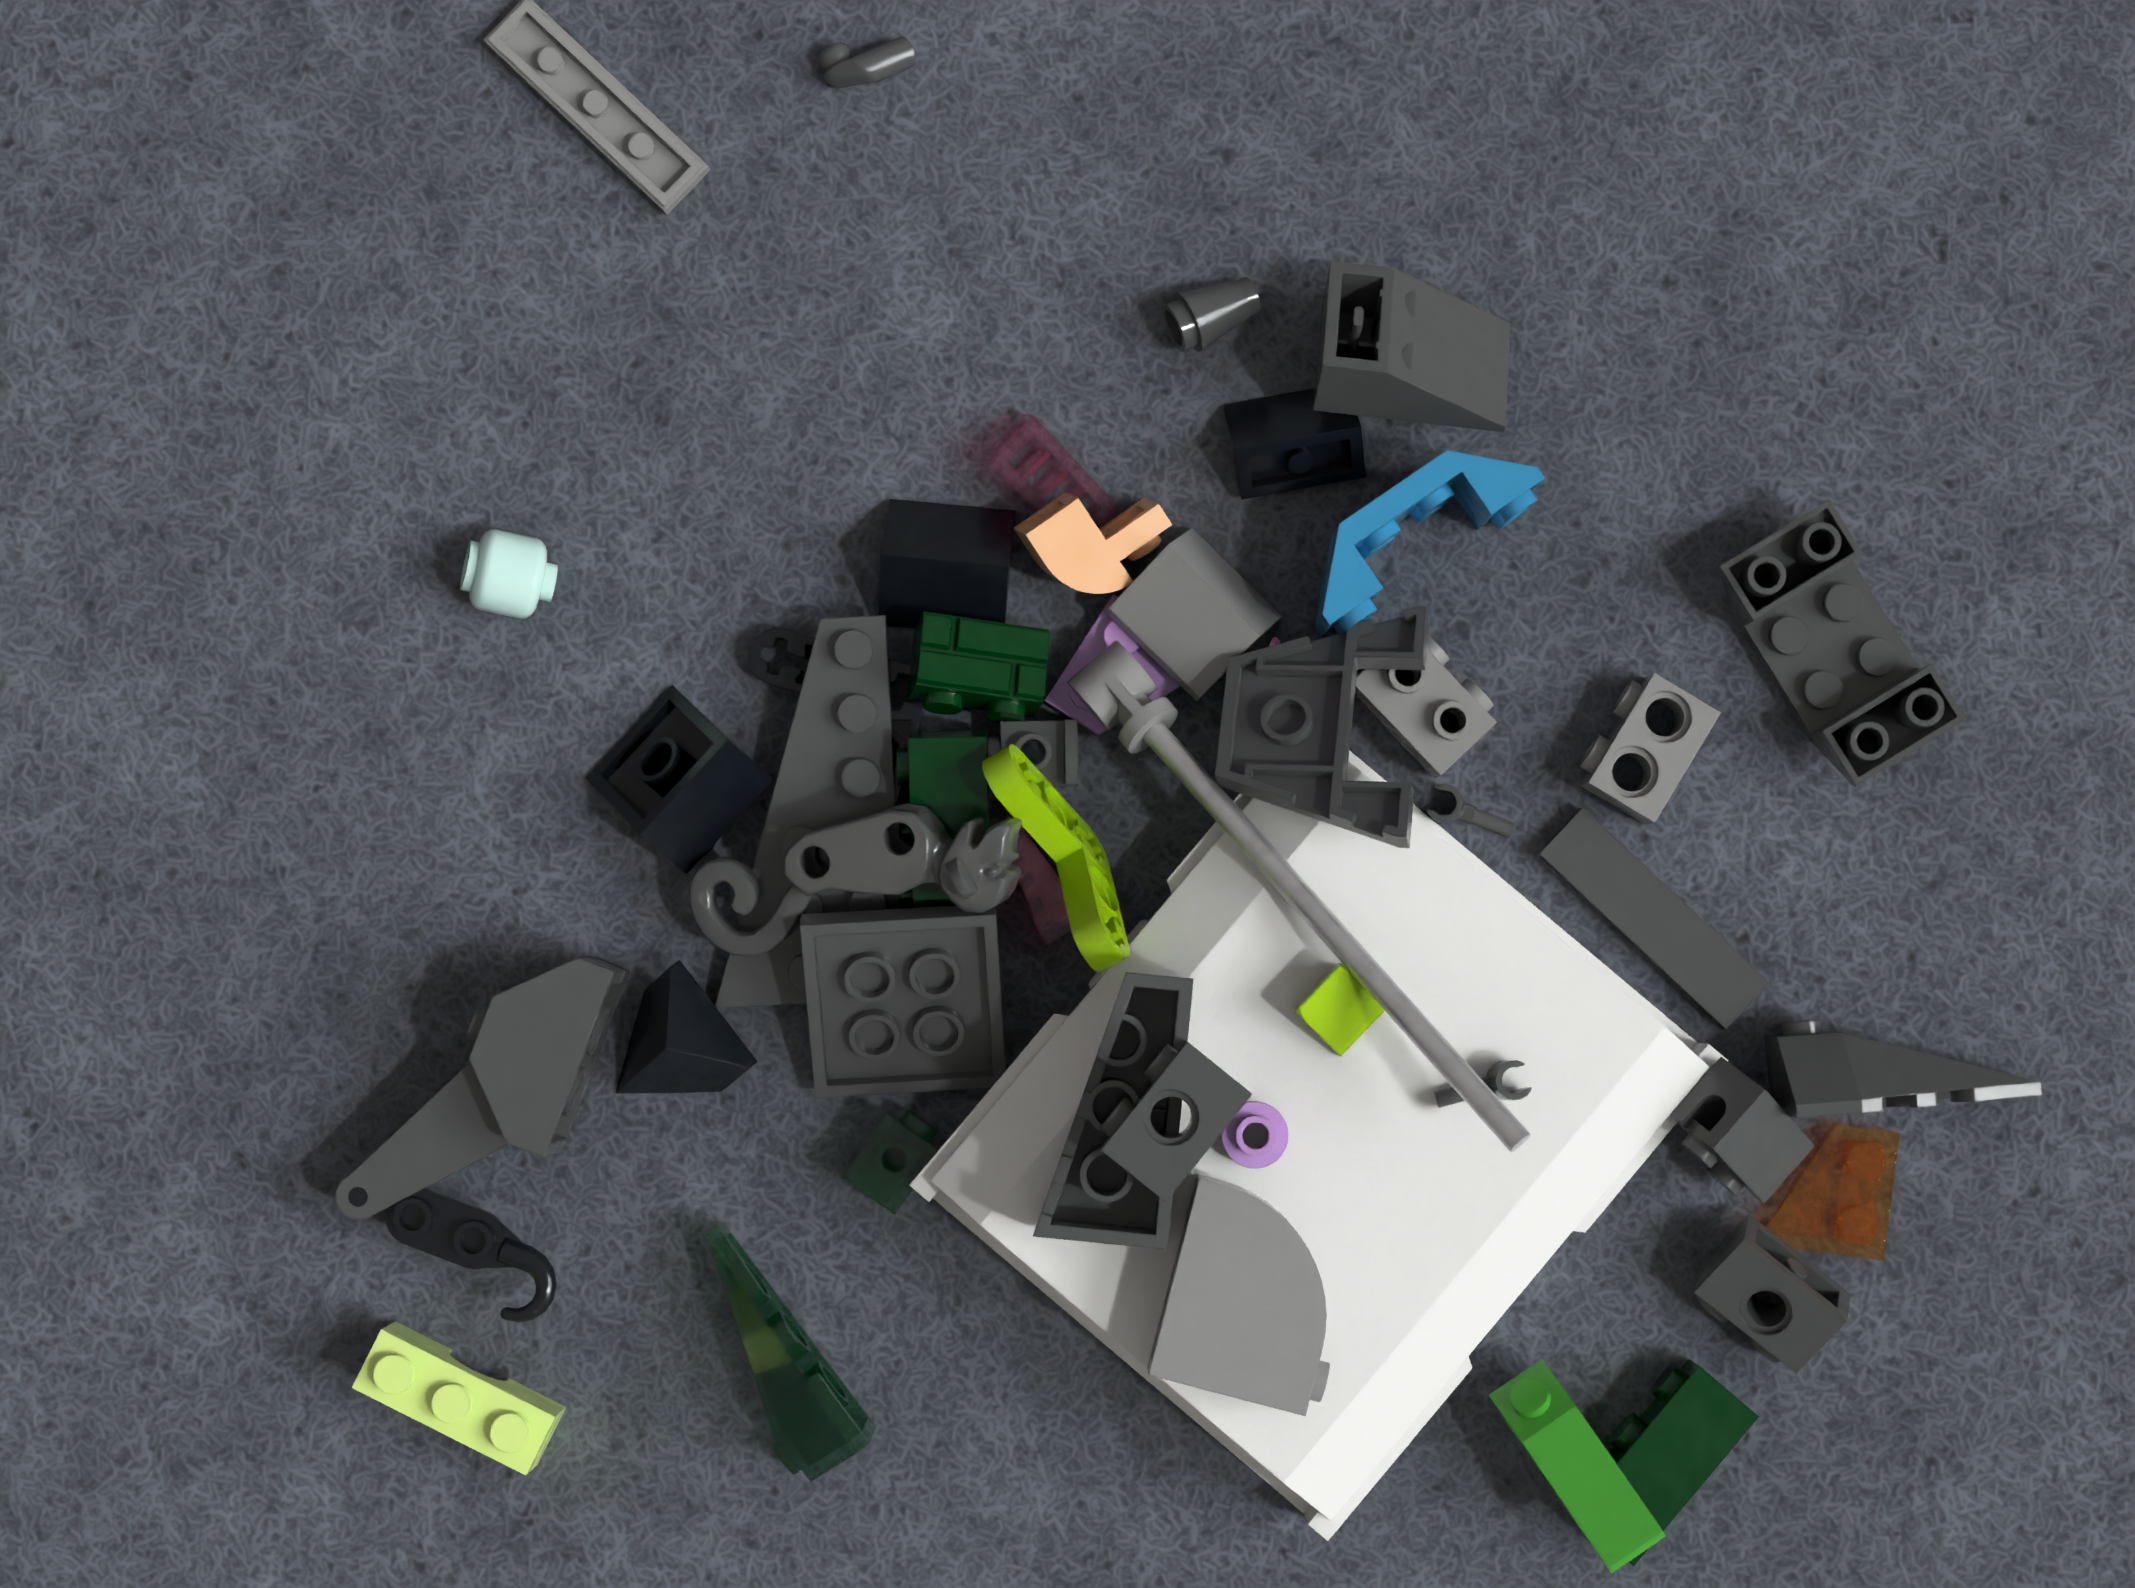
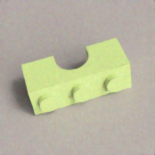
M396 1321L382 1328L352 1386L353 1389L524 1475H527L538 1465L566 1409L565 1406L510 1378L506 1381L497 1380L468 1368L450 1355L452 1349Z

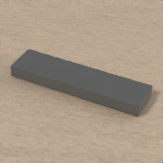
M1580 808L1537 853L1549 867L1722 1029H1727L1770 984L1584 808Z

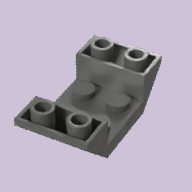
M1829 499L1717 568L1738 626L1805 734L1850 784L1855 787L1966 720L1934 666L1930 664L1919 668L1855 566L1853 560L1863 555V552Z

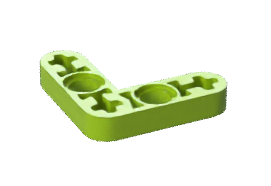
M1010 744L983 760L982 769L984 776L996 798L1014 818L1022 820L1021 826L1056 862L1071 932L1086 962L1097 973H1102L1129 958L1130 948L1109 861L1096 834L1017 746Z

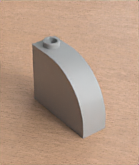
M1197 1174L1147 1366L1148 1374L1306 1416L1310 1400L1321 1402L1330 1369V1363L1320 1361L1326 1334L1327 1313L1323 1284L1317 1265L1298 1232L1271 1204L1240 1186Z

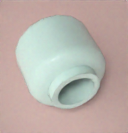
M490 529L483 534L480 542L470 540L462 569L460 590L469 592L471 604L478 610L524 619L532 615L539 600L551 601L557 579L558 565L547 563L546 546L540 539Z

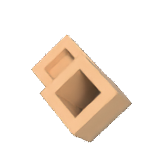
M1064 492L1013 529L1036 563L1048 575L1075 590L1092 594H1104L1123 589L1133 582L1120 561L1126 557L1130 561H1135L1150 553L1162 542L1159 534L1170 527L1172 523L1159 503L1143 498L1099 529L1079 498Z

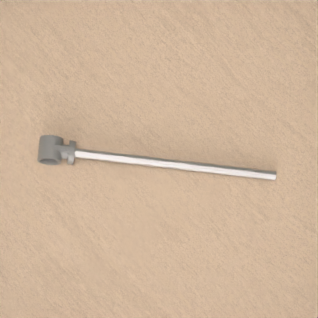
M1115 640L1067 681L1079 699L1108 731L1120 722L1123 727L1119 732L1118 740L1129 753H1138L1150 746L1510 1152L1519 1148L1531 1134L1174 736L1169 728L1177 718V709L1166 697H1159L1154 700L1149 698L1158 688L1125 647Z

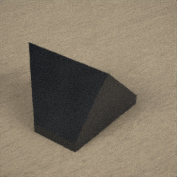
M680 960L670 966L644 991L616 1093L722 1092L758 1062Z

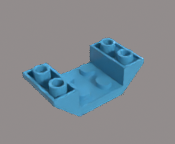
M1446 450L1339 523L1329 541L1314 627L1319 635L1322 636L1333 628L1338 634L1347 632L1356 623L1369 619L1372 616L1371 614L1378 610L1372 601L1383 590V586L1367 565L1365 559L1395 539V535L1402 531L1397 523L1410 515L1414 522L1418 524L1448 503L1447 500L1454 496L1476 530L1490 521L1499 530L1522 515L1532 504L1538 501L1532 491L1545 479L1540 469L1535 466Z

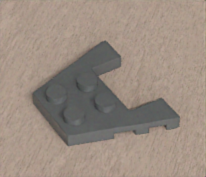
M1414 606L1403 609L1404 616L1372 624L1371 619L1360 621L1349 628L1347 632L1310 642L1309 636L1229 657L1215 776L1219 786L1399 848H1410L1414 803L1412 783L1346 781L1357 670H1425L1430 621L1427 606Z

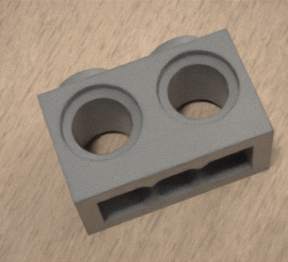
M1653 673L1645 677L1641 685L1634 680L1627 684L1612 709V713L1621 718L1608 739L1600 734L1596 736L1579 764L1580 768L1588 772L1580 784L1581 787L1644 825L1656 822L1721 712L1658 674ZM1652 702L1664 703L1674 713L1675 725L1668 736L1656 735L1647 726L1646 711ZM1620 756L1631 757L1641 766L1642 781L1634 791H1626L1620 788L1614 781L1612 770L1614 763Z

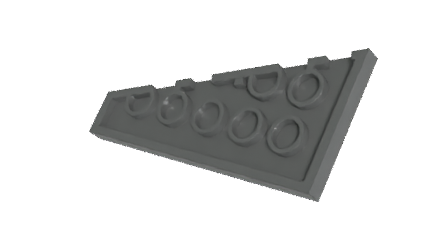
M886 615L820 619L752 869L758 880L760 890L759 902L753 912L739 916L736 928L740 930H755L762 927L771 918L782 897L792 883L784 875V856L788 847L807 833L817 831L824 826L897 806ZM819 847V861L824 867L829 869V857L827 853ZM829 888L815 895L805 914L901 909L900 895L865 894ZM800 923L785 941L770 951L753 956L729 954L715 1005L716 1008L807 1004Z

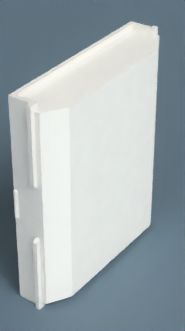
M1349 750L1346 781L1387 782ZM1240 793L1233 802L1480 1078L1485 1077L1490 1067L1499 1061L1518 1060L1525 1064L1520 1067L1507 1069L1503 1074L1502 1084L1508 1092L1524 1087H1532L1531 1092L1520 1100L1501 1101L1531 1134L1530 1137L1519 1148L1510 1152L1465 1101L1438 1108L1434 1092L1451 1088L1452 1086L1385 1011L1341 1057L1292 1010L1338 963L1342 964V962L1222 827L1215 822L1167 879L1171 895L1149 921L1145 919L1139 921L1127 936L1130 948L1129 958L1102 973L1096 972L1089 981L1090 991L1069 1015L1055 1013L909 1186L928 1202L932 1198L1304 1513L1308 1525L1329 1541L1472 1369L1469 1359L1471 1352L1572 1231L1585 1233L1676 1125L1675 1120L1670 1116L1674 1109L1720 1057H1723L1725 1060L1727 1059L1710 1044L1699 1043L1691 1038L1414 804L1410 848H1399ZM1126 972L1194 979L1188 1042L1252 1093L1247 1102L1257 1101L1271 1105L1283 1116L1288 1127V1143L1282 1156L1273 1164L1257 1169L1247 1168L1236 1163L1223 1146L1222 1133L1173 1193L1168 1250L1033 1237ZM1183 1100L1179 1133L1185 1130L1191 1118L1190 1108ZM1251 1123L1243 1131V1141L1251 1148L1261 1147L1267 1141L1268 1131L1261 1123ZM1197 1174L1240 1186L1271 1204L1298 1232L1317 1265L1323 1284L1327 1313L1326 1334L1320 1361L1330 1363V1369L1321 1402L1310 1400L1306 1416L1148 1374L1147 1366Z

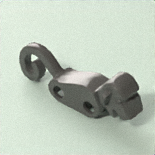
M910 803L898 805L824 826L817 831L807 833L788 847L784 856V875L792 884L782 897L771 918L758 929L740 930L734 927L724 918L718 907L716 890L718 884L723 882L732 888L731 909L734 913L744 916L757 908L760 895L758 880L752 869L745 862L735 857L713 859L698 868L693 875L689 887L690 908L695 923L702 934L720 950L738 956L758 955L776 948L799 925L801 914H805L815 895L829 888L865 894L900 895L922 883H937L951 902L963 911L984 913L1006 901L1016 888L1021 870L1012 861L1020 857L1016 850L1022 820L1018 818L1005 819L991 826L983 836L985 821L980 816L963 824L955 838L951 839L944 824L928 807ZM902 823L908 825L914 833L915 841L913 846L907 844L902 838ZM819 847L822 848L829 857V869L824 867L819 861Z

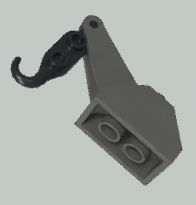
M576 958L492 996L489 1006L480 1004L471 1020L466 1037L467 1041L474 1043L469 1057L470 1063L355 1171L341 1181L335 1194L336 1204L340 1212L346 1217L355 1220L380 1216L386 1221L390 1234L400 1243L469 1269L514 1267L527 1272L532 1276L536 1284V1292L533 1299L527 1305L520 1308H503L500 1316L504 1320L520 1323L534 1320L545 1313L554 1300L557 1287L555 1271L547 1257L533 1246L523 1243L491 1212L430 1190L428 1187L508 1145L541 1157H546L563 1150L631 971L597 958Z

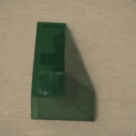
M722 1222L710 1231L707 1236L771 1430L778 1438L772 1443V1447L781 1462L793 1475L802 1470L809 1481L812 1482L869 1445L876 1425L726 1224Z

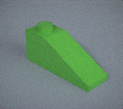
M1543 1359L1489 1395L1510 1431L1611 1574L1666 1537L1657 1521Z

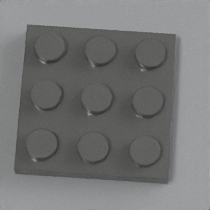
M955 905L801 914L800 934L815 1098L992 1088L1006 1071L996 906L984 913L965 912Z

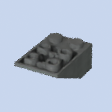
M1331 261L1321 307L1313 410L1504 432L1506 428L1511 323L1395 268Z

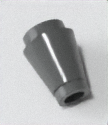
M1247 277L1236 281L1232 280L1177 292L1173 295V301L1162 306V315L1166 329L1173 343L1181 352L1191 348L1198 352L1202 351L1249 319L1250 316L1261 311L1258 293L1251 280Z

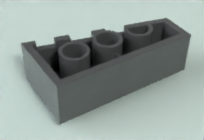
M1132 972L1125 973L1033 1237L1168 1250L1173 1194L1167 1202L1163 1201L1101 1151V1146L1109 1136L1099 1128L1124 1097L1135 1105L1152 1083L1143 1077L1142 1074L1167 1043L1178 1051L1184 1042L1188 1041L1194 979ZM1165 1097L1154 1105L1151 1111V1123L1157 1131L1165 1135L1179 1134L1182 1099Z

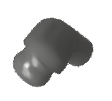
M901 36L853 57L848 45L837 42L820 52L818 63L825 71L823 79L836 88H844L878 82L907 70L915 65L916 57L908 39Z

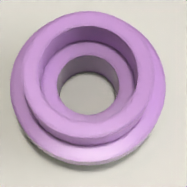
M1257 1101L1246 1102L1223 1130V1146L1228 1155L1239 1165L1255 1169L1267 1167L1276 1162L1287 1147L1288 1127L1286 1121L1279 1111L1271 1105ZM1251 1123H1261L1268 1131L1267 1141L1261 1147L1251 1148L1243 1141V1131Z

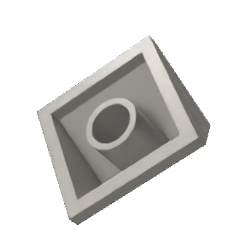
M1193 528L1169 543L1106 611L1196 701L1227 672L1229 657L1246 653L1282 617Z

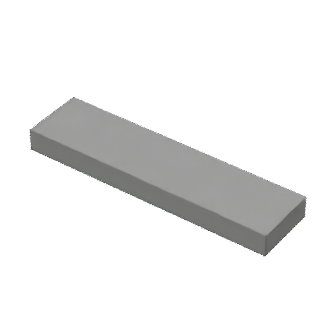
M521 0L483 40L494 53L666 215L710 171L709 166L533 0Z

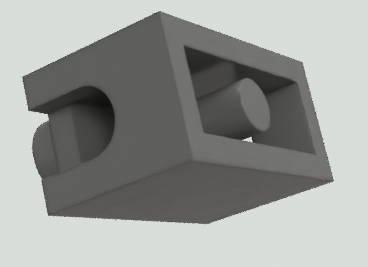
M1723 1057L1718 1059L1670 1114L1675 1122L1688 1134L1681 1141L1683 1147L1708 1167L1706 1171L1718 1183L1735 1196L1745 1187L1763 1204L1815 1146L1766 1089Z

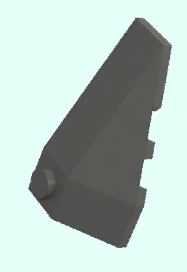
M1821 1020L1782 1022V1035L1765 1036L1770 1095L1788 1116L1794 1118L1883 1111L1882 1104H1886V1107L1936 1106V1104H1939L1940 1099H1951V1102H1976L2042 1095L2041 1082L1842 1032L1822 1031Z

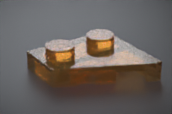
M1832 1123L1816 1146L1814 1155L1806 1167L1797 1174L1787 1189L1788 1194L1769 1222L1765 1223L1764 1226L1795 1249L1884 1261L1900 1133Z

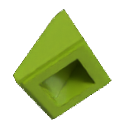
M1338 963L1292 1010L1340 1057L1384 1012L1382 1007L1341 963Z

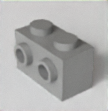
M1428 635L1425 670H1408L1413 678L1411 686H1404L1397 681L1395 676L1396 669H1365L1356 677L1355 696L1435 779L1448 770L1497 721L1488 713L1494 707L1488 696L1470 679L1467 678L1460 684L1444 667L1450 660L1449 657ZM1442 713L1449 714L1455 719V733H1449L1442 728L1440 724Z

